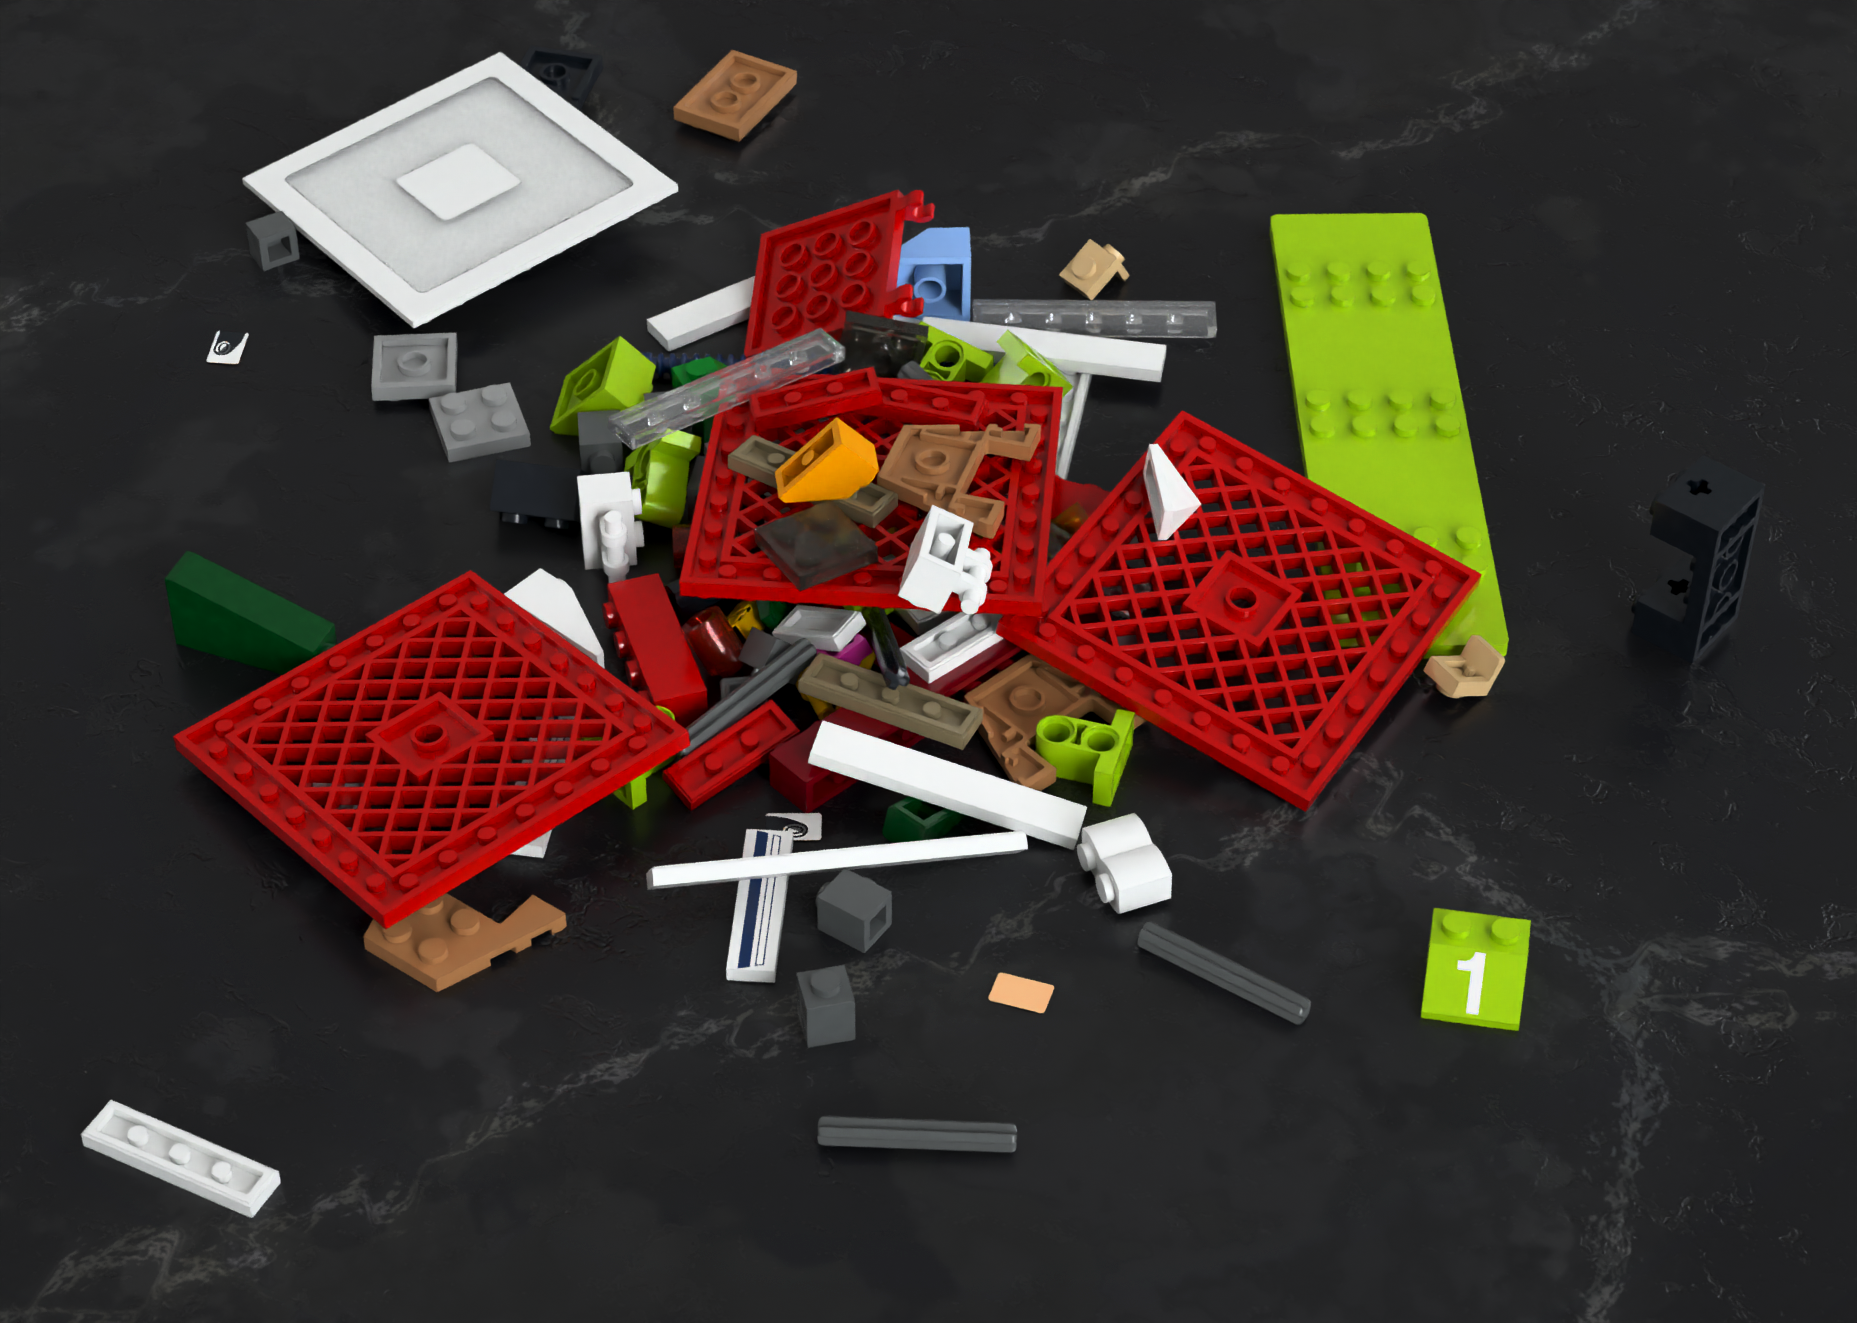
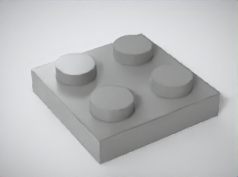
M430 333L374 336L371 383L373 401L429 399L449 393H456L457 334Z
M510 382L429 398L430 412L449 463L531 446L530 433Z

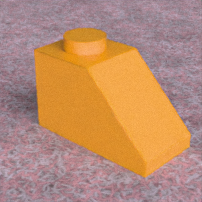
M836 417L775 471L779 499L784 503L848 499L860 488L869 485L879 472L875 446Z

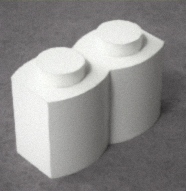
M1135 813L1082 828V843L1077 845L1078 858L1084 871H1092L1102 902H1109L1118 914L1171 898L1172 874L1160 850L1152 843L1145 825Z

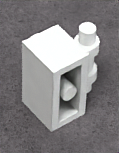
M629 471L577 476L585 570L603 568L605 574L608 575L609 583L626 580V574L629 572L630 566L637 565L636 547H644L642 521L634 522V515L642 514L640 488H631Z
M932 505L911 544L898 596L908 600L917 607L927 608L940 614L951 592H954L959 596L961 610L964 613H976L979 606L985 602L987 585L985 583L990 579L993 565L990 560V552L987 549L977 548L973 551L968 548L974 523Z

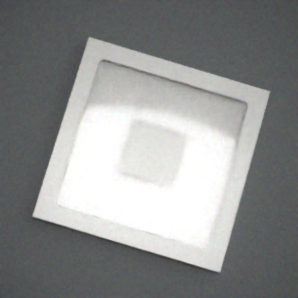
M501 52L242 178L243 184L275 212L283 211L300 233L413 328L429 322L450 309L462 305L489 289L495 288L500 283L531 269L550 257L562 253L577 243L595 236L602 230L679 191L678 184Z

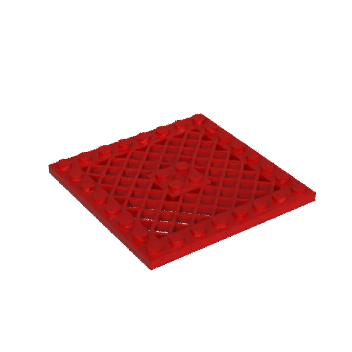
M724 369L679 581L680 596L931 611L927 608L917 607L908 600L898 596L910 547L907 545L913 542L928 512L898 499V507L875 528H870L832 511H829V516L827 517L823 514L828 511L827 509L810 502L784 503L779 499L776 488L728 469V455L752 435L770 442L779 440L781 443L778 445L797 452L831 421L838 417L874 444L880 471L905 423L849 411L828 416V420L822 423L815 419L757 433L749 395L833 375ZM882 378L988 399V412L978 431H986L988 424H998V427L1003 428V431H1024V424L1041 425V439L1030 461L998 455L990 458L984 455L968 488L970 492L968 495L1005 501L1004 517L1002 521L1005 520V526L1000 523L993 539L985 537L980 539L976 536V533L971 532L968 548L973 551L977 548L987 549L990 552V560L993 565L990 579L985 583L987 585L985 602L979 606L978 611L974 614L1042 616L1063 387ZM867 418L871 421L865 425L861 423V421ZM800 428H803L805 430L799 434H796L794 432ZM885 433H889L891 435L885 439L880 437ZM1010 466H1011V472H1009L1008 470H1006V469H1007L1008 467H1010ZM878 473L875 475L874 479L871 482L875 485H877ZM989 477L994 480L988 485L983 482V480ZM767 492L771 494V496L765 499L760 497ZM1008 493V499L1005 498L1003 495ZM785 507H789L791 509L790 511L784 514L779 512V510ZM919 514L924 518L918 520ZM761 519L766 521L765 524L759 527L754 524ZM806 521L811 524L804 529L798 526ZM849 524L855 527L849 531L843 529V527ZM894 526L899 529V531L893 534L887 531ZM781 534L786 536V538L780 541L774 539ZM826 536L831 539L824 544L818 541ZM869 539L875 541L874 544L868 547L863 544V542ZM757 546L762 549L755 554L749 552V550ZM1002 547V554L997 549ZM800 549L806 551L805 554L799 557L793 554ZM846 551L851 554L845 559H841L838 556ZM889 554L896 557L889 562L883 559ZM951 592L942 611L963 612L958 594Z
M1182 410L1153 444L1160 446L1201 504L1218 503L1221 511L1203 513L1200 505L1168 538L1169 540L1151 542L1148 534L1156 533L1143 476L1147 450L1047 565L1042 616L1004 614L997 623L996 634L1131 712H1135V714L1306 812L1478 587L1482 574ZM1211 480L1213 488L1195 489L1193 481ZM1248 500L1250 508L1233 510L1231 502ZM1285 521L1287 529L1270 530L1268 522ZM1256 524L1258 532L1240 533L1238 525ZM1226 526L1228 535H1210L1208 528ZM1196 529L1199 537L1181 539L1178 531ZM1137 536L1139 543L1129 544ZM1323 542L1325 550L1308 552L1306 543ZM1293 545L1296 553L1278 554L1276 546ZM1264 548L1266 556L1248 557L1246 549ZM1226 551L1218 560L1216 552ZM1204 553L1206 562L1188 563L1186 555ZM1174 556L1175 565L1158 566L1156 557ZM1144 559L1146 567L1128 569L1125 560ZM1114 562L1116 570L1106 571ZM1361 563L1363 571L1346 573L1344 564ZM1331 565L1333 574L1316 575L1314 567ZM1301 568L1304 576L1287 579L1284 570ZM1204 578L1196 587L1194 579ZM1164 581H1182L1184 589L1165 590ZM1151 583L1154 592L1135 593L1133 584ZM1399 584L1401 593L1385 594L1382 585ZM1121 586L1123 595L1104 596L1102 587ZM1369 587L1371 595L1355 597L1352 588ZM1091 589L1093 598H1083ZM1339 589L1342 597L1340 599L1325 600L1322 591ZM1309 592L1312 601L1301 602L1303 593ZM1243 599L1248 601L1252 607L1240 608L1231 601ZM1182 605L1180 614L1173 615L1171 606ZM1159 607L1161 616L1142 617L1140 609ZM1401 608L1400 611L1393 618L1390 609ZM1128 610L1131 619L1112 621L1109 612ZM1377 611L1380 620L1363 621L1360 612ZM1098 613L1100 622L1081 624L1079 615ZM1348 614L1350 623L1333 624L1330 615ZM1318 617L1320 626L1303 627L1300 618ZM1288 620L1290 629L1279 630ZM1197 629L1199 638L1181 640L1178 630ZM1166 632L1169 641L1150 643L1148 633ZM1136 635L1138 644L1119 646L1118 636ZM1379 636L1376 642L1371 645L1369 637ZM1356 638L1358 648L1341 649L1339 640ZM1326 641L1329 651L1311 652L1308 643ZM1296 645L1298 654H1280L1278 646ZM1266 648L1268 657L1257 658L1262 650ZM1235 650L1238 660L1219 661L1217 652ZM1205 654L1207 663L1188 664L1186 655ZM1174 656L1176 666L1157 667L1155 658ZM1358 663L1350 674L1347 664ZM1334 666L1337 676L1319 677L1318 667ZM1304 669L1307 679H1288L1286 671ZM1274 673L1276 682L1258 684L1255 674ZM1243 675L1246 685L1227 687L1225 677ZM1212 678L1215 688L1196 690L1194 680ZM1336 692L1328 702L1325 693ZM1312 694L1315 704L1297 706L1294 696ZM1282 698L1284 707L1266 709L1263 699ZM1251 700L1254 710L1235 712L1232 702ZM1314 720L1305 731L1303 721ZM1290 723L1293 733L1275 735L1271 724Z
M472 570L173 736L176 750L385 929L413 914L691 745L688 730ZM448 635H466V637H448ZM461 655V658H442V656ZM474 655H493V657L473 658ZM411 656H430V658H411ZM488 675V678H468L469 676ZM500 675H520V677L500 678ZM406 676H425L424 679H405ZM437 676H456V678L437 679ZM374 677H393V679H374ZM546 695H547V698H530V699H527V696H546ZM483 696V699H463V697ZM495 696H515V698L495 699ZM369 697H387V700L368 699ZM400 697H419V700H400ZM337 698H355V700L337 701ZM554 716H575L574 719H554ZM490 717H510V720H490ZM522 717H542V720H522ZM363 718H382L381 721H363ZM300 719H318L317 722H299ZM331 719H350L349 722H331ZM582 737H603L602 741H581ZM495 738H505V741L495 742ZM517 738H538L537 741H517ZM570 738V741H549V739ZM294 740H312L311 743L293 744ZM325 740H344L343 743H325ZM357 740H366V743H357ZM425 740L431 741L430 743H423ZM279 741V744H261V742ZM545 759H566L565 763H544ZM480 760H500V763L479 764ZM512 760H533L532 763H512ZM338 761L337 765H318L319 762ZM351 761H370L369 765H350ZM287 762H305V765L286 764ZM462 782V786H442V783ZM475 782H495V785L474 786ZM507 782H528V784L507 785ZM313 783H332L331 787H312ZM345 783H364L363 787H344ZM378 783H397L396 786H377ZM437 804H457L456 808H436ZM470 804H490L489 808H469ZM339 805H358L357 809H338ZM372 805H391L390 809H371ZM404 805H424L423 808L403 809ZM366 827H385V831L365 832ZM418 827V831H398V828ZM431 827H451V831H431ZM393 850H413L412 854H392Z

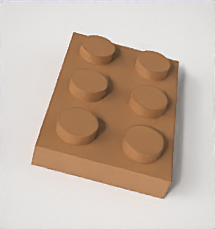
M731 50L673 107L674 120L724 136L727 139L740 141L797 84V71Z

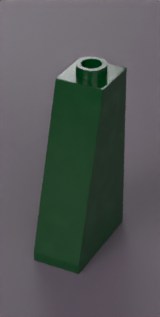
M186 551L165 577L174 635L178 645L282 675L337 645L334 623L196 553Z

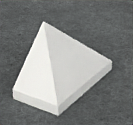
M1149 444L1143 476L1158 540H1167L1202 504L1158 444Z

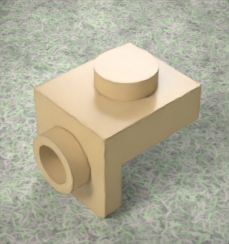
M1091 239L1059 274L1066 284L1090 301L1095 298L1114 275L1123 281L1130 275L1121 264L1125 260L1124 257L1109 244L1101 247Z
M1472 635L1461 655L1431 656L1423 671L1436 682V688L1448 697L1457 699L1466 696H1487L1505 663V658L1480 635Z

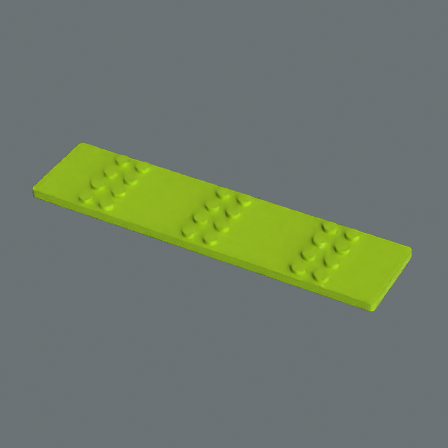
M1422 213L1273 215L1270 220V238L1305 478L1482 574L1478 587L1423 659L1430 658L1431 656L1461 655L1472 635H1480L1504 657L1507 654L1509 637L1427 216ZM1314 542L1315 551L1325 550L1323 542ZM1361 563L1344 564L1346 573L1363 571ZM1331 565L1318 567L1319 575L1333 574ZM1399 584L1382 585L1385 594L1401 593ZM1369 587L1352 588L1355 597L1371 595ZM1339 589L1322 591L1325 600L1342 598ZM1401 608L1390 609L1393 618L1396 616V614L1400 611ZM1377 611L1360 612L1363 621L1380 620ZM1348 614L1330 615L1333 624L1350 623ZM1379 636L1369 637L1371 645L1376 642ZM1356 638L1339 640L1341 649L1359 647Z

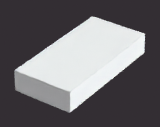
M797 605L774 629L772 634L774 637L792 645L799 639L806 638L816 649L841 652L867 623L860 611Z

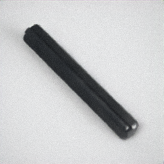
M864 607L861 614L867 623L865 629L886 686L891 690H896L899 685L906 687L910 682V677L885 610L878 607Z

